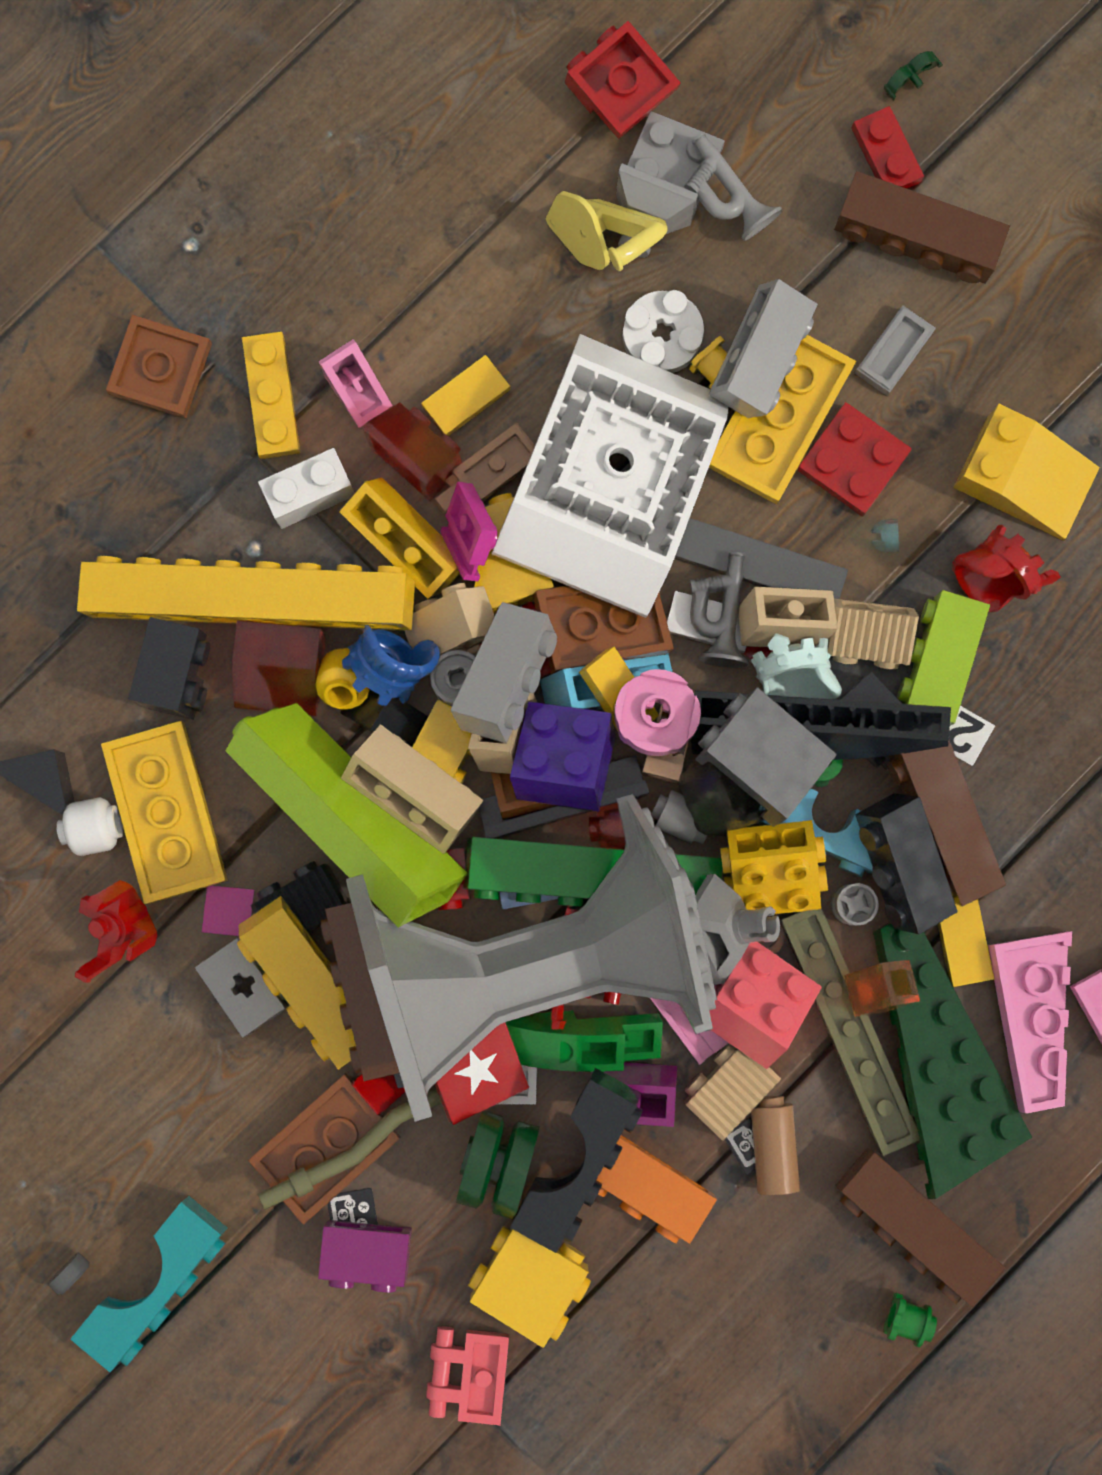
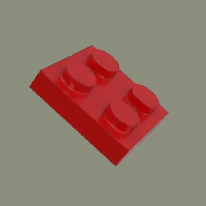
M845 402L798 466L797 471L863 517L912 448Z

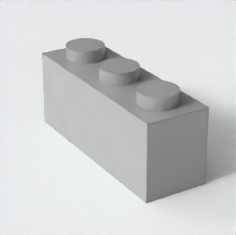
M780 279L760 284L709 395L747 418L764 416L771 412L779 401L780 392L778 390L784 377L795 366L797 361L795 353L799 344L812 329L814 323L812 316L818 304Z
M504 602L501 603L450 710L461 730L507 744L512 731L517 730L522 722L524 715L523 707L529 694L534 693L539 685L540 670L546 657H550L556 647L557 635L548 614Z

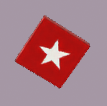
M505 1022L494 1028L435 1083L447 1118L452 1125L529 1089Z

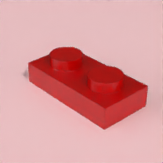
M890 106L853 122L851 129L875 178L906 189L922 182L924 174Z

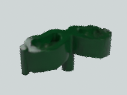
M932 51L922 52L908 64L900 67L888 83L884 85V90L894 101L896 98L895 94L909 80L919 89L924 83L918 75L936 66L940 68L943 64Z

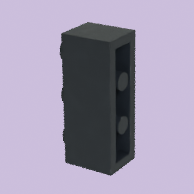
M893 793L855 814L860 828V840L867 848L873 866L872 875L880 887L886 905L885 914L894 929L919 935L958 912L920 797Z

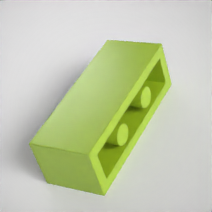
M945 590L940 591L934 596L933 600L927 599L920 618V622L926 624L921 639L916 637L911 657V662L914 663L910 678H903L897 694V699L902 704L951 707L950 726L955 724L990 604Z

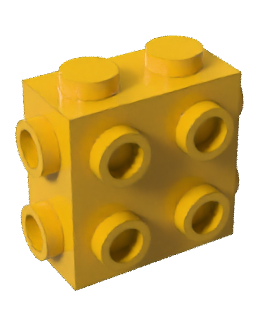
M812 820L782 823L774 827L772 825L727 830L729 847L720 848L723 873L732 872V876L724 877V882L741 896L747 910L772 907L776 911L775 914L821 909L820 892L828 891L825 866H818V863L826 862L823 836L815 837Z
M503 1226L490 1247L496 1253L488 1267L480 1263L468 1284L473 1289L470 1303L544 1348L549 1338L555 1341L559 1338L569 1320L564 1315L572 1300L577 1303L581 1301L591 1283V1280L586 1277L589 1271L588 1264L583 1262L585 1255L567 1243H563L561 1248L559 1247L555 1253L511 1228L509 1230Z

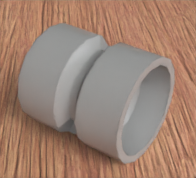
M454 650L444 653L440 656L435 669L430 673L431 686L437 698L450 706H453L475 659V656L470 652Z

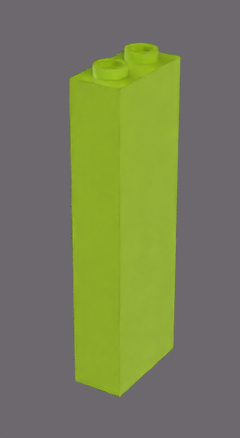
M297 703L280 709L276 707L267 713L255 717L247 716L234 727L232 731L234 736L225 751L349 878L363 874L370 900L398 928L448 903L468 873L447 852L441 853L342 780L341 777L351 757Z

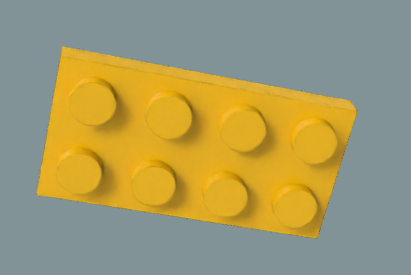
M809 335L802 339L795 353L797 361L791 372L782 381L778 390L780 398L774 409L767 415L747 418L735 411L718 441L709 468L776 505L856 363L852 358Z
M178 721L102 743L101 747L144 904H151L228 881L185 723Z

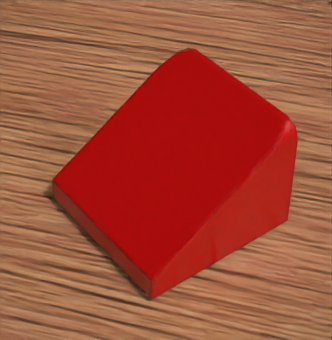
M361 1074L351 1083L378 1116L405 1093L404 1087H397L394 1074L364 1081Z

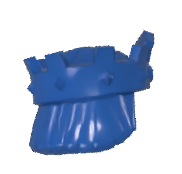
M365 625L364 633L359 635V639L348 647L350 653L342 660V666L344 669L352 668L357 678L352 686L359 693L367 687L379 694L377 704L387 706L392 698L399 697L402 703L409 700L411 692L414 691V687L420 679L435 669L439 662L440 650L430 640L419 642L412 648L403 638L392 632L381 629L372 630L369 625Z

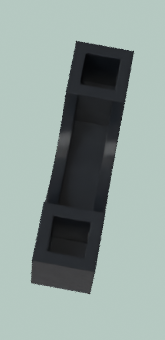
M597 1068L594 1069L570 1116L584 1138L586 1148L584 1161L578 1168L567 1175L556 1178L536 1177L515 1215L510 1227L511 1229L555 1253L558 1251L563 1240L569 1243L572 1242L582 1223V1219L577 1217L583 1203L589 1207L593 1204L602 1186V1183L597 1181L603 1167L609 1170L612 1169L622 1150V1146L616 1144L623 1130L630 1134L632 1133L643 1110L637 1107L641 1094L639 1091Z

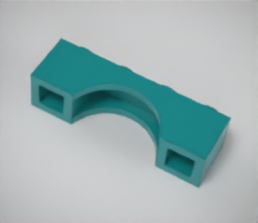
M190 1196L185 1198L154 1235L162 1256V1272L154 1291L136 1300H120L108 1296L97 1305L70 1340L108 1372H111L120 1362L127 1367L144 1346L138 1339L146 1329L149 1328L155 1332L171 1311L166 1307V1304L176 1293L182 1298L198 1279V1276L193 1271L199 1263L204 1260L210 1264L226 1243L220 1237L228 1227Z

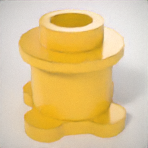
M721 336L717 337L708 347L697 354L691 361L692 366L689 368L693 374L700 371L711 383L710 389L727 355V352L721 346L725 342Z

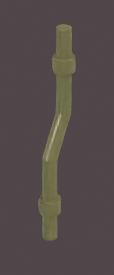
M436 1088L428 1091L427 1098L430 1109L442 1104ZM407 1101L391 1109L351 1149L306 1171L302 1167L288 1174L289 1179L257 1194L264 1210L294 1195L300 1198L314 1191V1185L361 1163L395 1128L413 1118L409 1102Z

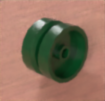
M482 1111L475 1136L470 1135L459 1174L463 1175L456 1203L477 1209L483 1203L489 1183L496 1186L491 1202L493 1214L514 1220L540 1127L518 1121L513 1125L508 1145L500 1144L505 1126L503 1116Z

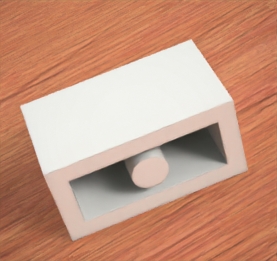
M334 448L258 481L272 514L281 529L346 501L355 494Z

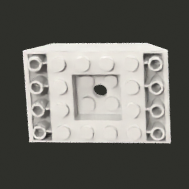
M580 334L492 555L646 618L672 566L726 423L729 407L710 396L709 392L711 389ZM615 453L625 455L630 461V470L626 472L616 471L610 465L609 456Z

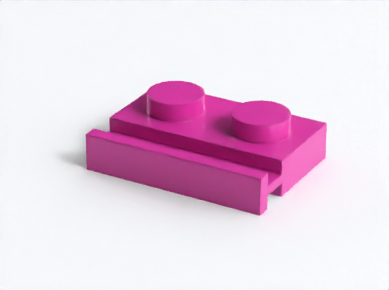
M457 482L445 515L449 524L447 527L442 526L440 532L463 580L479 581L478 565L484 566L490 550L494 549L497 542V528L493 524L473 483Z

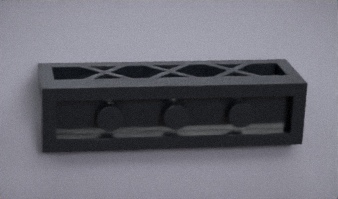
M636 755L609 764L600 809L617 805V798L633 794L635 799L649 794L646 781H643ZM496 795L483 799L479 807L486 838L491 839L503 838L593 812V810L555 806L502 820Z

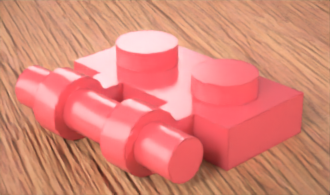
M446 1326L437 1327L436 1343L431 1344L430 1358L434 1360L432 1382L427 1383L426 1398L430 1400L428 1415L434 1418H444L446 1416L447 1402L459 1403L458 1421L500 1425L509 1334L467 1330L465 1347L453 1345L454 1328ZM451 1363L463 1364L461 1386L449 1384Z

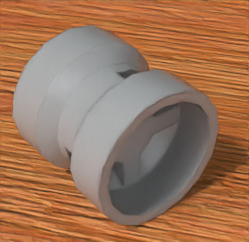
M860 883L841 886L834 892L830 902L831 911L835 918L847 925H864L872 921L879 907L878 897L874 890Z

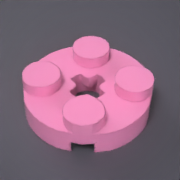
M654 669L641 673L640 676L633 678L630 682L628 681L622 687L616 700L614 720L620 739L634 750L650 756H665L680 752L692 739L699 725L701 708L697 695H694L693 691L687 686L688 683L681 676L671 671ZM655 703L663 704L662 710L665 713H669V718L661 719L660 723L652 722L651 716L646 715L645 709H652Z

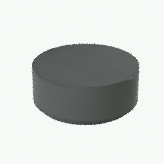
M78 1252L53 1276L47 1285L57 1295H62L88 1269L90 1262Z

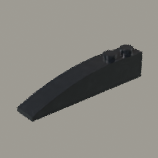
M695 690L694 695H697L700 702L701 716L697 730L691 739L693 754L699 755L703 751V748L698 743L713 725L721 728L729 717L723 712L739 693ZM767 695L834 751L837 755L833 760L906 754L948 746L951 707Z

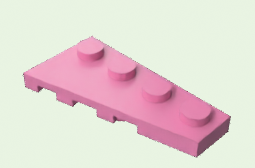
M1072 931L988 945L1019 1113L1026 1114L1065 1106L1067 1050L1064 1049V1027H1068L1069 1010H1065L1066 985H1070L1071 967H1067L1068 946H1072Z

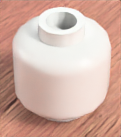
M101 797L70 803L64 810L62 820L57 821V834L61 844H68L71 851L78 856L113 849L117 839L123 836V824L118 807L110 805L107 800Z

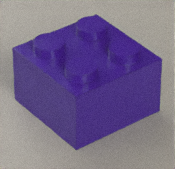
M528 702L510 774L516 799L599 811L616 737L612 713Z

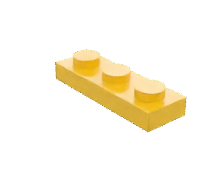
M283 332L242 337L258 456L260 459L300 454Z

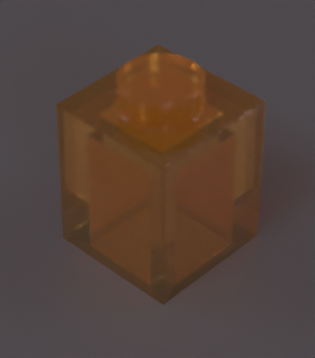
M910 960L879 963L844 975L855 1017L884 1013L920 1002Z

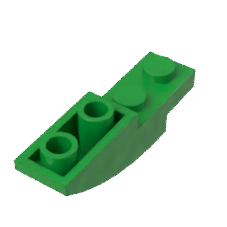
M573 1010L564 1011L563 1020L566 1021L564 1029H552V1012L533 1013L505 1022L519 1061L524 1066L575 1072H593L597 1068L602 1072L624 1071V1061L661 1058L663 1021L659 1013L576 1019Z

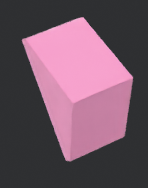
M354 339L318 361L325 379L359 428L393 406Z

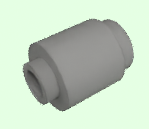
M671 790L668 797L660 794L651 816L657 819L655 827H660L661 831L690 844L693 840L703 844L716 814L708 811L707 805Z

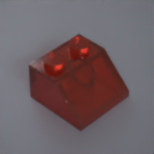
M399 402L369 420L362 428L370 449L430 502L447 484L445 480L452 475V470L462 463L461 456L458 455L461 449L446 434L443 433L439 438L428 427L431 422L420 410L414 406L408 410Z
M237 620L232 657L234 708L268 712L276 707L280 709L297 703L309 716L317 717L319 696L317 695L315 683L321 660L324 657L326 642L324 632L320 628Z

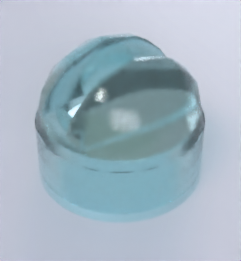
M885 519L874 524L870 533H881L882 538L871 540L874 548L882 552H899L898 519Z

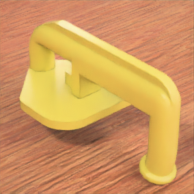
M562 191L556 196L546 216V222L575 258L581 264L597 270H602L608 266L610 260L617 271L623 270L624 265L633 261L660 241L668 230L665 220L600 199H584L579 195ZM608 229L632 238L617 248L610 247L607 250L602 232Z

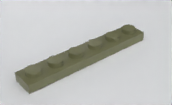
M822 907L818 910L797 912L781 919L780 922L802 973L822 986L814 1002L880 1154L885 1156L920 1141L916 1124L912 1115H910L909 1108Z

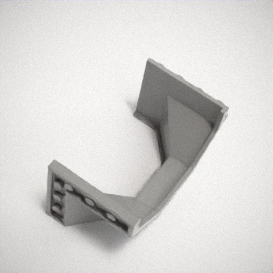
M633 794L616 799L626 841L625 850L584 907L573 914L487 940L471 942L414 922H409L398 928L382 911L373 906L363 874L346 879L368 971L415 1122L432 1117L427 1093L431 1086L494 1028L507 1021L598 993L616 992L676 1002L685 1012L695 1034L713 1029L709 1011L716 1009L715 1000H717L694 887L688 879L685 869L679 864L673 849L666 842L660 827H654L648 807L641 809Z

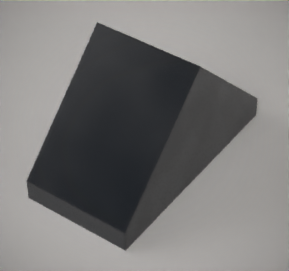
M369 689L367 699L360 706L340 711V714L371 732H374L381 724L411 747H413L428 718L427 715L407 702L402 703L399 697L392 698L387 706L377 704L379 694Z
M53 749L0 761V775L56 812L63 815L67 805L74 802L65 753Z

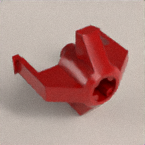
M119 880L95 895H86L81 898L79 912L92 919L88 929L93 937L98 938L99 945L97 957L79 967V970L75 972V978L89 983L92 978L120 961L126 950V960L132 961L155 946L157 930L150 918L147 907L140 899L135 888L129 883Z

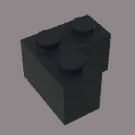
M150 617L128 699L146 709L194 720L196 711H202L207 696V688L203 687L204 680L197 676L199 666H205L210 651V642L206 641L207 635L199 628Z

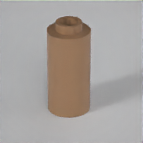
M765 1096L759 1102V1105H756L751 1110L757 1192L761 1195H784L799 1192L800 1182L793 1104L784 1103V1096Z

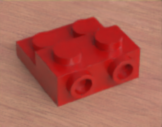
M629 21L624 23L619 29L614 25L608 28L598 38L596 42L598 46L588 55L585 51L576 55L566 67L568 72L564 82L590 114L593 111L596 112L618 140L673 94L681 84Z

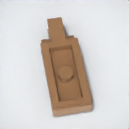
M515 423L452 470V475L445 480L450 488L435 498V504L445 516L457 482L473 483L481 501L484 502L525 471L535 445L519 424Z

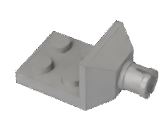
M651 111L628 165L622 163L618 172L616 196L620 206L665 220L668 228L666 234L690 226L700 201L698 194L685 189L684 185L704 161L696 144H692V140L702 131ZM706 133L708 140L721 153L725 140ZM621 236L618 245L621 246L632 237ZM651 247L638 257H648Z
M716 874L707 875L695 896L713 983L716 985L724 984L742 958L749 943L776 941L780 933V921L778 916H774L776 911L772 907L747 910L741 896Z

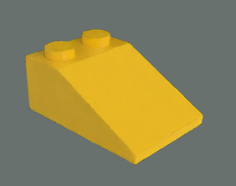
M998 404L988 415L953 488L1064 541L1100 467L1037 421Z

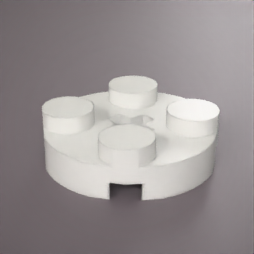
M677 290L669 292L655 291L639 298L627 310L622 334L623 344L628 355L668 372L675 373L687 367L699 351L703 339L704 324L699 310L687 299L684 293ZM664 323L665 326L673 328V331L670 332L669 341L664 342L661 336L654 338L652 332L657 330V324Z

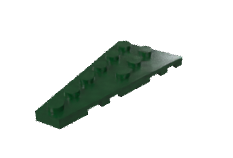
M889 922L874 930L873 935L883 982L888 984L893 1009H889L892 1025L897 1027L901 1048H897L910 1115L916 1119L920 1143L916 1145L919 1159L924 1160L928 1183L925 1184L927 1198L937 1199L1031 1139L1032 1135L925 933L923 932L918 935L894 929L893 925Z

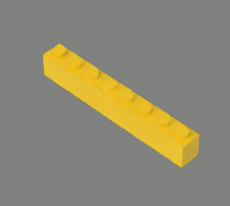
M97 556L96 562H81L77 611L92 618L149 620L150 617L166 621L360 629H364L365 625H369L371 629L412 631L415 580L408 574L403 573V568L397 566H378V572H362L361 566L351 564L337 565V571L321 570V565L313 563H297L296 569H281V564L259 561L256 562L255 568L241 567L240 562L231 560H217L215 566H201V562L198 560L176 559L175 565H161V560L148 557L136 558V564L122 563V559L117 557Z

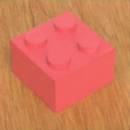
M751 942L724 984H718L715 988L717 1000H715L716 1009L709 1011L713 1026L711 1031L768 1069L788 1050L822 986L759 942Z

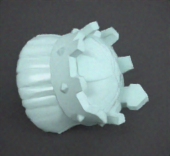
M776 633L768 643L769 650H773L766 658L762 651L754 654L753 659H751L757 672L756 678L762 684L763 692L766 695L836 699L841 695L842 688L836 676L830 670L829 658L831 655L828 653L827 638H820L819 644L814 647L813 638L801 639V644L790 645L788 637Z

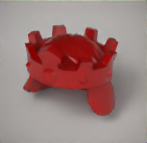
M998 525L975 550L957 555L952 563L954 575L965 594L970 599L990 604L988 612H998L1014 597L1026 600L1032 594L1040 592L1042 587L1053 584L1061 578L1059 572L1052 569L1039 575L1037 569L1044 564L1042 558L1038 554L1031 557L1022 547L1025 539L1019 534H1016L1011 539L1004 537L1003 535L1006 531L1004 525Z

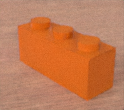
M621 1135L616 1144L622 1146V1150L611 1170L603 1167L597 1178V1181L602 1183L598 1195L605 1197L607 1192H610L622 1200L619 1207L638 1220H641L643 1215L658 1223L655 1230L668 1240L677 1244L681 1238L690 1244L717 1201L715 1195Z

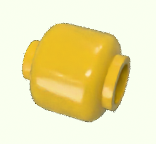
M348 648L334 649L322 658L315 683L317 695L327 705L341 710L360 706L367 699L369 688L367 687L359 693L352 686L357 678L352 668L347 670L342 666V660L350 653Z

